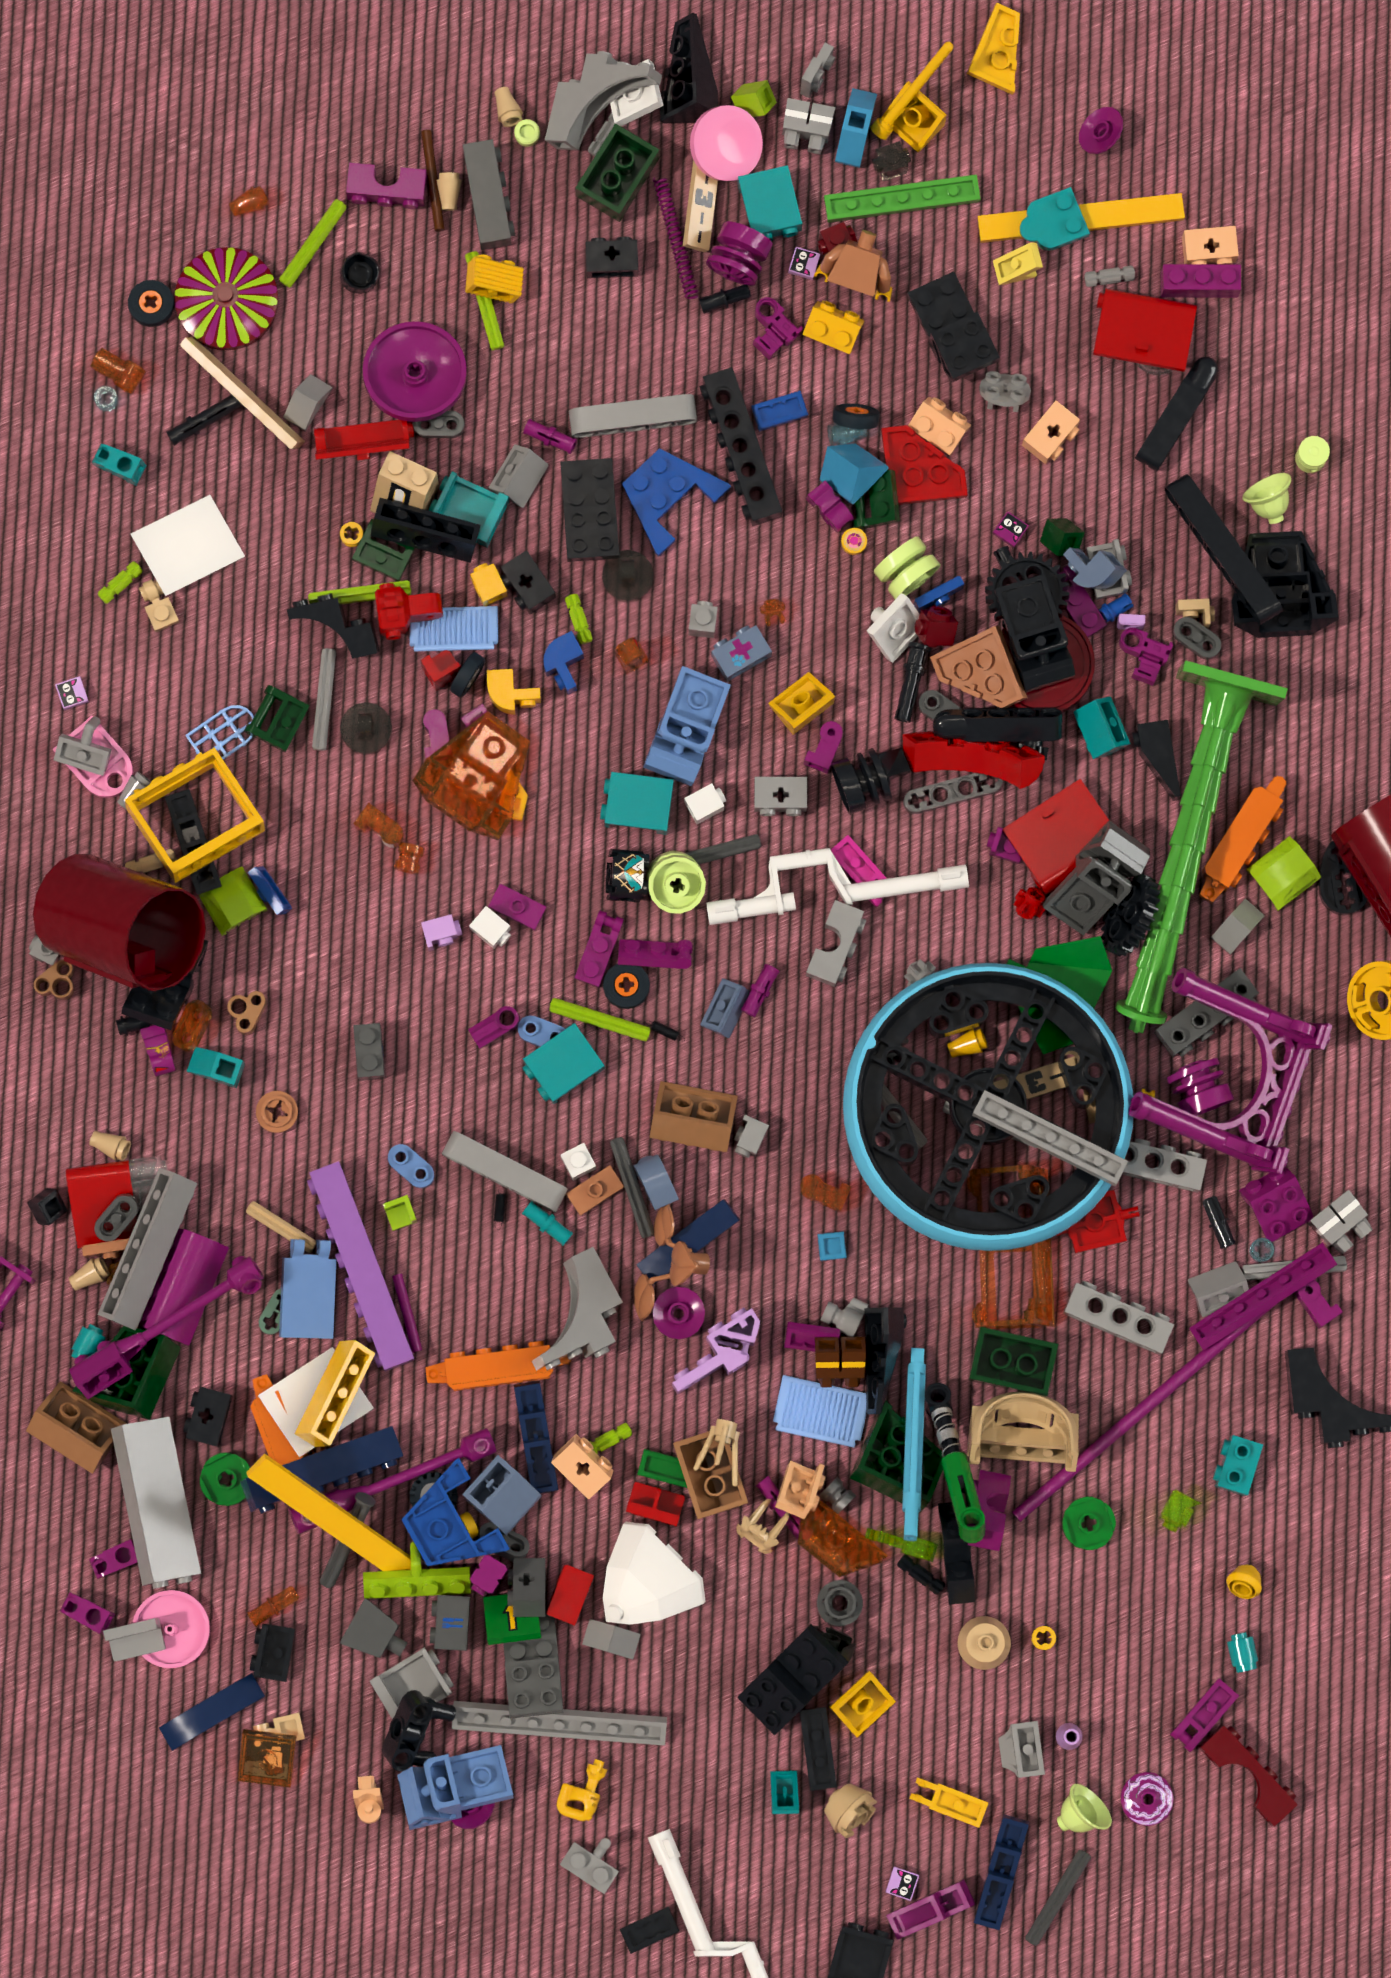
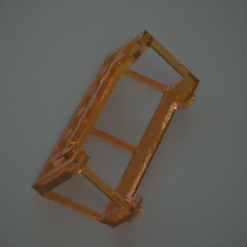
M1031 1165L972 1169L969 1171L970 1177L967 1179V1187L973 1196L977 1197L978 1212H983L981 1177H990V1174L1018 1171V1179L1020 1180L1040 1175L1049 1182L1048 1169ZM1032 1183L1029 1186L1030 1191L1035 1195H1040L1044 1191L1039 1183ZM1051 1238L1031 1246L1010 1250H979L981 1302H978L972 1311L975 1328L1055 1327ZM1032 1251L1034 1298H1028V1307L1024 1311V1319L997 1321L994 1253Z

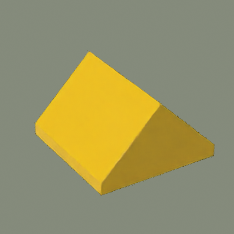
M910 81L906 82L883 116L888 114L912 84ZM919 91L894 121L893 131L914 150L920 152L945 126L947 115Z
M808 672L768 704L792 735H794L833 705L835 696Z
M867 1671L829 1708L857 1738L896 1701L870 1671Z

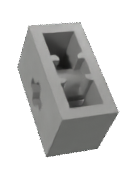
M807 777L754 778V812H760V816H775V812H786V816H801V812L807 811ZM778 792H783V796L786 797L783 802H778V798L775 797Z

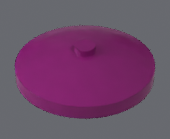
M412 321L394 325L379 334L365 354L363 379L370 399L381 411L399 420L419 422L444 414L458 401L466 384V360L460 345L448 332L430 323Z

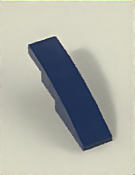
M723 1199L674 1235L671 1240L675 1244L678 1241H683L688 1248L692 1249V1252L697 1253L740 1221V1219L727 1201ZM665 1243L664 1246L658 1247L636 1265L643 1274H647L649 1279L669 1274L673 1248Z
M540 1381L514 1385L530 1484L539 1493L558 1490L555 1466L551 1463L553 1454Z
M1003 1814L976 1910L975 1924L1000 1930L1029 1821Z

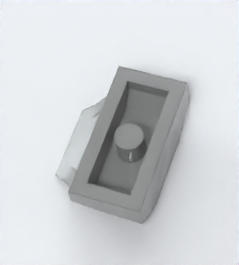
M1038 1721L1011 1724L1009 1730L998 1738L1002 1767L1014 1772L1018 1778L1045 1775Z

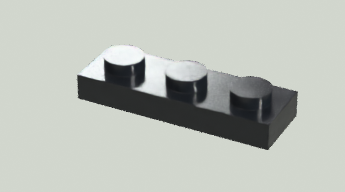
M826 1707L801 1710L799 1713L810 1791L836 1788Z

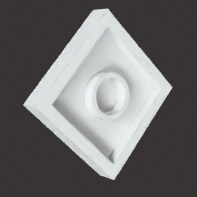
M649 59L643 61L654 66V63ZM659 85L634 89L611 102L610 106L614 123L623 126L662 107L663 102Z
M901 593L886 610L882 607H877L873 610L871 620L874 623L866 631L885 658L893 663L908 647L909 642H913L917 638L915 622L919 619L920 614L910 599Z

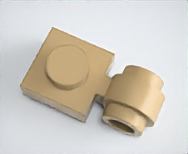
M151 579L142 583L143 586L139 587L144 601L150 600L153 603L144 608L155 632L179 623L169 597L159 600L160 595L164 593L157 580L152 581Z
M299 1712L273 1718L275 1728L269 1727V1723L253 1726V1732H256L252 1733L254 1735L269 1737L280 1735L277 1738L293 1739L292 1742L305 1739Z

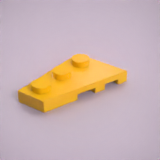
M999 3L994 5L966 73L1012 95L1015 93L1014 81L1017 67L1016 51L1019 36V12Z

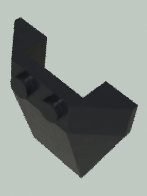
M1302 531L1249 534L1245 554L1279 600L1283 612L1259 625L1234 592L1231 603L1234 626L1257 638L1311 635L1338 621L1336 595L1327 584L1322 569H1319L1315 556Z

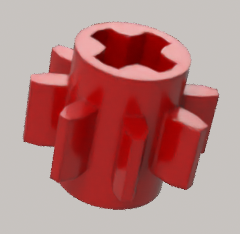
M1030 887L1027 891L1020 889L1015 896L1016 901L1013 905L1016 906L1017 914L1024 919H1032L1034 915L1040 918L1046 910L1043 908L1045 895L1035 887Z

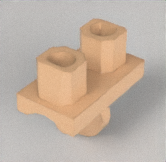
M374 1776L358 1777L359 1790H353L354 1802L361 1821L371 1824L379 1820L381 1810L384 1809L381 1790L377 1788Z

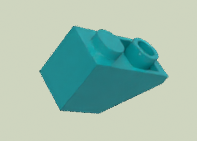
M195 1047L187 1072L237 1089L245 1063L243 1060L220 1052Z

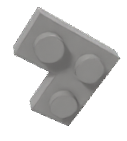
M824 43L817 58H812L801 79V95L810 98L813 91L816 93L819 91L824 80L822 79L824 70L829 71L836 58L833 56V46Z

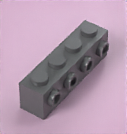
M493 139L463 144L481 250L511 245V237L515 236L513 221H508L506 212L511 211L509 197H503L502 187H506L504 171L499 172L497 164L502 162L500 147H494Z
M1241 968L1218 984L1255 1002L1254 998L1259 994ZM1194 1001L1157 1028L1154 1034L1172 1058L1177 1054L1183 1057L1194 1049L1191 1045L1199 1038L1202 1042L1215 1033L1212 1030L1215 1026L1221 1023L1224 1027L1235 1018Z

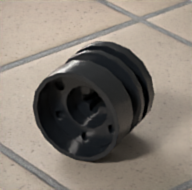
M873 748L866 751L867 763L861 752L856 755L858 764L856 767H853L848 758L831 763L838 791L850 815L866 809L865 797L868 795L875 805L880 803L877 792H880L885 802L892 799L887 770Z

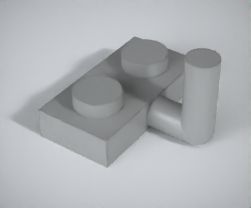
M94 716L87 722L81 739L61 734L53 760L103 776L106 773L112 749L91 743L94 730L100 725V719Z
M602 1838L593 1853L574 1842L560 1863L562 1867L603 1894L606 1893L619 1872L601 1860L611 1845L609 1838Z

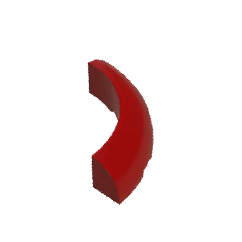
M933 731L903 734L904 755L913 772L932 770L974 772L1002 779L1022 789L1030 786L1037 780L1044 766L1045 756L1028 746H1023L1020 749L1011 746L1010 742H967L962 739H943L934 736Z

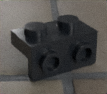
M262 1624V1629L257 1628L254 1644L259 1645L257 1655H252L250 1671H254L253 1677L287 1682L296 1629Z

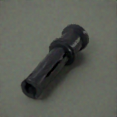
M909 642L908 645L910 652L907 663L903 665L905 678L894 716L895 720L905 723L911 722L921 676H924L926 673L925 663L927 655L932 649L927 645Z

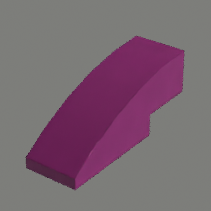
M965 1879L901 1907L886 1916L898 1940L970 1908L975 1904V1901Z

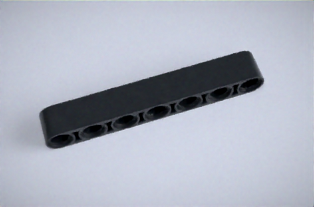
M1185 474L1165 486L1164 490L1167 497L1254 620L1261 625L1282 613L1283 609L1279 600L1192 478Z

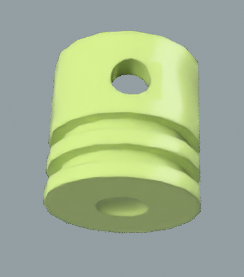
M1318 436L1305 438L1295 455L1297 466L1306 473L1320 471L1330 455L1328 443Z

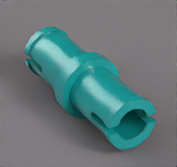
M533 1201L522 1212V1215H525L540 1227L539 1230L542 1233L545 1231L561 1243L562 1246L573 1234L572 1231L570 1232L555 1220L556 1216L553 1214L549 1215Z

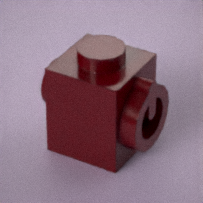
M842 222L820 231L817 244L821 254L826 255L838 244H846L848 240L857 242V238L850 225L846 226Z
M932 606L929 610H921L919 619L915 622V633L923 644L935 648L938 645L953 646L958 621L949 609L942 606Z

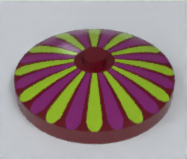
M222 247L211 249L198 255L184 268L176 284L175 307L179 320L186 332L202 345L217 350H236L256 342L269 330L278 309V290L271 271L258 257L242 249Z

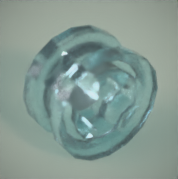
M101 386L94 393V401L100 410L111 411L117 406L118 397L112 387ZM103 393H106L107 396L109 393L112 394L109 404H106L105 401L103 404L100 403Z
M1258 1238L1253 1241L1249 1248L1250 1256L1257 1262H1266L1274 1254L1272 1242L1266 1238ZM1259 1243H1264V1248L1269 1249V1253L1264 1254L1265 1257H1259V1252H1255V1246L1259 1247Z

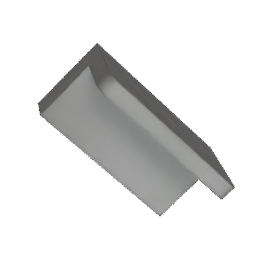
M514 444L488 488L496 494L500 492L509 496L512 502L523 508L547 470L548 463L531 449Z
M1237 1262L1226 1264L1188 1279V1284L1195 1295L1198 1310L1202 1317L1212 1314L1249 1290L1247 1280Z
M159 1618L103 1630L105 1641L110 1643L114 1661L166 1649Z

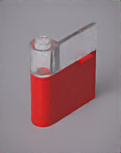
M160 1155L66 1169V1180L77 1248H82L84 1245L109 1242L97 1237L94 1226L99 1216L118 1195L125 1193L136 1198L139 1208L136 1216L115 1240L130 1238L158 1169L168 1170L167 1160H162ZM121 1203L120 1206L123 1210L130 1209L128 1203ZM106 1222L104 1228L112 1230L113 1225L110 1222Z

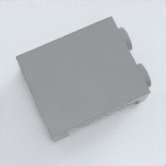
M424 1647L370 1680L371 1685L392 1719L396 1714L401 1699L411 1690L420 1691L423 1696L430 1697L437 1703L453 1693L450 1688L454 1684L446 1672L441 1674L436 1665L440 1661L433 1649L427 1651Z

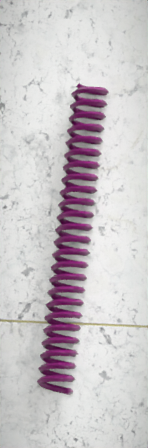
M653 178L652 181L655 182L654 187H656L655 191L658 192L656 196L659 197L660 210L663 211V220L666 221L664 225L667 226L668 239L671 240V249L674 250L672 254L675 255L674 259L676 260L677 269H679V278L682 279L683 293L686 294L685 298L687 299L698 298L697 295L687 296L697 293L699 290L695 289L686 292L688 289L696 288L697 285L684 287L687 284L695 283L696 280L683 282L684 280L694 278V275L682 277L683 275L691 274L693 270L681 272L682 270L690 269L692 266L679 267L689 264L690 261L678 263L680 260L688 259L689 256L676 258L679 255L687 254L688 251L675 253L676 251L686 249V247L674 248L675 246L683 245V241L672 243L684 238L683 236L671 238L682 234L681 231L670 234L672 231L680 230L681 227L668 229L671 226L679 225L680 222L667 224L677 220L678 217L666 219L667 217L675 216L677 212L664 214L676 209L671 207L663 210L665 207L674 205L673 202L662 205L663 202L672 201L673 198L660 200L663 197L671 196L672 193L659 195L660 193L668 192L670 188L657 190L667 187L668 183L659 186L656 184L666 182L668 179L663 178L655 181L656 178Z

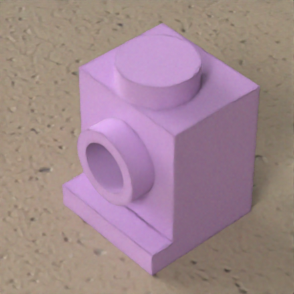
M452 914L421 922L429 951L434 950V944H438V947L453 944V939L462 935L459 920L453 921Z

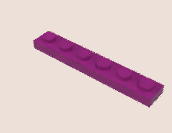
M1322 1242L1189 1329L1204 1351L1336 1266L1337 1263Z

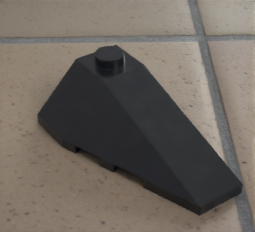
M691 13L675 22L669 50L672 54L670 68L665 70L664 76L668 78L666 90L661 91L663 106L660 107V122L664 124L696 123L704 112L718 106V90L697 14Z
M904 1307L864 1308L866 1414H881L904 1336V1329L907 1325Z

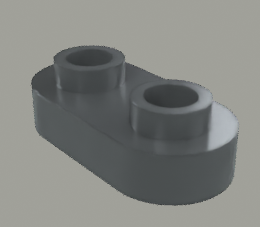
M447 411L430 420L413 422L415 433L422 438H457L463 433L465 428L462 415L456 411ZM429 422L431 426L428 429H423L421 424ZM454 422L457 426L451 430L447 428L448 423Z
M1183 617L1176 622L1173 628V635L1179 643L1202 659L1209 660L1218 655L1221 649V641L1216 634L1191 617ZM1188 628L1191 634L1185 636L1182 634L1181 629ZM1209 643L1212 649L1210 651L1204 650L1203 644Z
M935 690L924 692L918 702L920 712L931 721L934 720L940 711L962 709ZM929 699L936 700L937 705L934 707L928 706L927 701Z
M125 1193L118 1195L99 1216L94 1226L95 1234L99 1239L113 1241L122 1233L138 1212L139 1206L136 1198ZM121 1203H128L130 1209L123 1210L120 1206ZM106 1222L112 1223L113 1229L106 1230L104 1224Z
M491 1522L483 1524L477 1539L494 1531L497 1527ZM512 1530L507 1536L500 1531L510 1549L495 1554L510 1561H513V1558H526L530 1548L528 1540Z

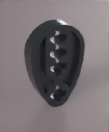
M1331 841L1324 852L1319 868V874L1321 875V879L1318 880L1319 896L1323 905L1332 913L1351 915L1359 911L1366 904L1367 899L1342 858L1340 865L1337 855L1331 853L1336 845L1334 841ZM1340 871H1343L1344 875H1349V878L1345 881V886L1351 888V891L1347 893L1348 900H1353L1349 910L1346 909L1345 905H1340V902L1344 899V894L1338 893L1342 882L1335 878V876L1339 875Z

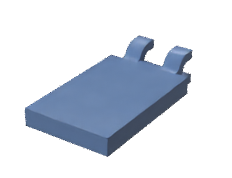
M290 1239V1258L282 1257L279 1337L333 1339L336 1259H329L331 1241L316 1240V1255L304 1254L305 1240Z

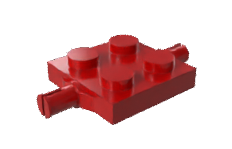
M1107 1191L1089 1213L1077 1223L1055 1236L1068 1234L1072 1240L1075 1254L1126 1242L1124 1222L1126 1219L1140 1217L1139 1212L1129 1214L1130 1212L1138 1211V1207L1122 1209L1117 1202L1115 1191Z

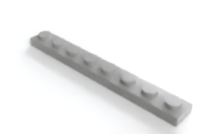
M454 1701L453 1706L456 1708V1715L452 1721V1729L665 1745L667 1717L563 1709L564 1713L510 1718L509 1705Z

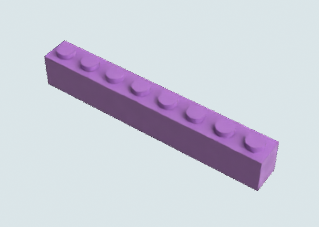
M338 1161L309 1172L311 1179L307 1180L312 1195L317 1194L320 1200V1204L316 1205L322 1220L327 1218L330 1226L329 1229H326L327 1236L331 1244L336 1243L339 1250L335 1257L340 1269L346 1268L349 1276L344 1279L349 1293L355 1292L358 1302L354 1303V1307L358 1317H364L368 1326L363 1328L368 1343L374 1342L377 1351L374 1352V1359L377 1367L383 1366L386 1372L414 1361L413 1353L340 1162Z

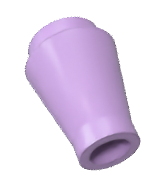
M1073 1723L1061 1725L1056 1732L1057 1743L1063 1749L1073 1750L1082 1742V1731ZM1070 1731L1074 1733L1075 1737L1072 1742H1069L1066 1738L1067 1733Z

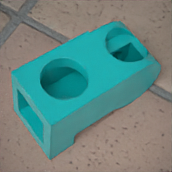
M100 444L92 461V464L96 467L112 473V475L122 478L137 486L147 466L141 458L105 444Z

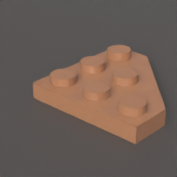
M993 626L930 657L940 682L952 685L999 708H1007L1027 698L1000 626Z

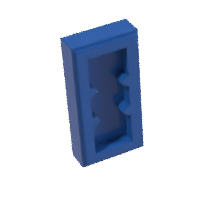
M801 391L751 406L759 432L808 417Z
M957 576L915 598L914 607L918 612H921V610H925L934 604L941 606L950 601L949 596L962 590L965 583L961 576Z
M254 867L247 872L258 887L257 892L260 898L270 904L276 915L286 914L292 909V906L265 867Z

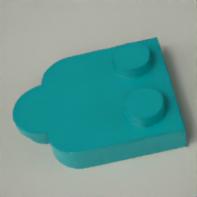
M1071 187L1031 202L1027 208L1026 218L1020 224L1021 236L1027 241H1036L1038 246L1046 251L1060 248L1090 235Z

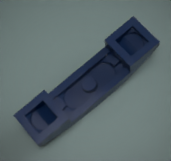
M251 1673L159 1727L173 1751L235 1713L262 1699L265 1695Z

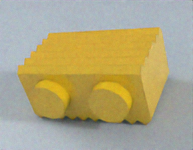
M477 255L467 265L465 292L509 302V304L514 303L522 294L524 268L515 266L513 261L504 260L498 262L492 260L488 255Z

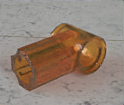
M103 348L97 351L90 365L93 370L111 379L116 386L130 394L134 393L146 373L136 363L130 360L124 361Z

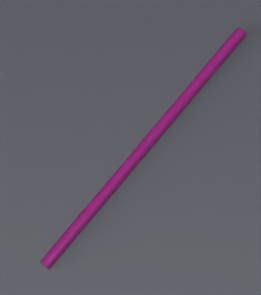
M1274 1306L1204 1351H1200L1078 1455L1076 1472L1066 1471L1064 1467L1014 1509L1012 1514L1016 1519L1021 1522Z

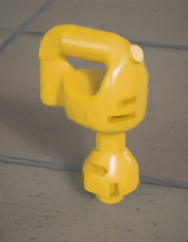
M595 1759L593 1765H587L588 1781L585 1789L563 1783L556 1805L560 1814L578 1821H590L593 1818L592 1816L600 1800V1795L595 1793L598 1782L607 1773V1769L603 1768L605 1762ZM569 1801L583 1802L584 1811L567 1806V1803Z

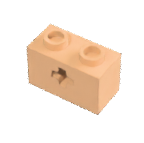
M1236 226L1184 230L1183 232L1184 264L1236 263L1239 256ZM1207 245H1211V248L1215 249L1214 253H1210V250L1206 248Z
M1055 401L1023 439L1022 446L1044 464H1047L1050 459L1055 461L1064 450L1061 447L1066 440L1071 442L1080 431L1077 428L1080 419L1058 401ZM1054 430L1058 432L1057 436L1048 437L1049 432L1052 433Z
M575 1434L554 1454L551 1463L587 1499H590L611 1479L614 1470L610 1461L604 1456L600 1457L586 1438H580ZM587 1462L589 1466H580V1463L585 1464Z

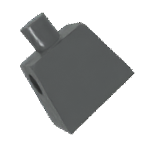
M366 1598L340 1641L342 1645L378 1658H382L386 1649L400 1657L408 1644L406 1641L395 1636L400 1625Z

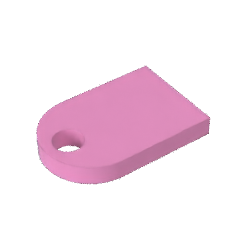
M90 716L68 736L81 739L84 726L93 716ZM99 725L94 730L91 743L112 749L106 773L101 776L67 764L65 765L92 794L101 798H113L122 794L130 776L133 775V765L128 755L106 730ZM117 774L122 777L123 782L120 787L112 788L108 785V780L112 775Z

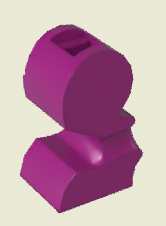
M826 480L807 495L806 500L813 507L817 505L820 508L823 520L837 533L848 522L854 520L849 509L841 502L838 496H835L832 487Z

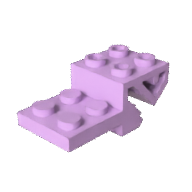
M742 1308L731 1315L732 1321L724 1325L721 1321L708 1329L709 1335L706 1336V1341L716 1356L712 1357L711 1354H708L697 1361V1368L689 1371L687 1367L674 1375L676 1381L672 1382V1386L677 1394L721 1367L724 1368L727 1375H730L748 1364L750 1358L748 1354L749 1345L754 1346L760 1321L752 1308L748 1311ZM731 1342L741 1343L743 1348L740 1351L731 1349V1347L738 1348V1344Z

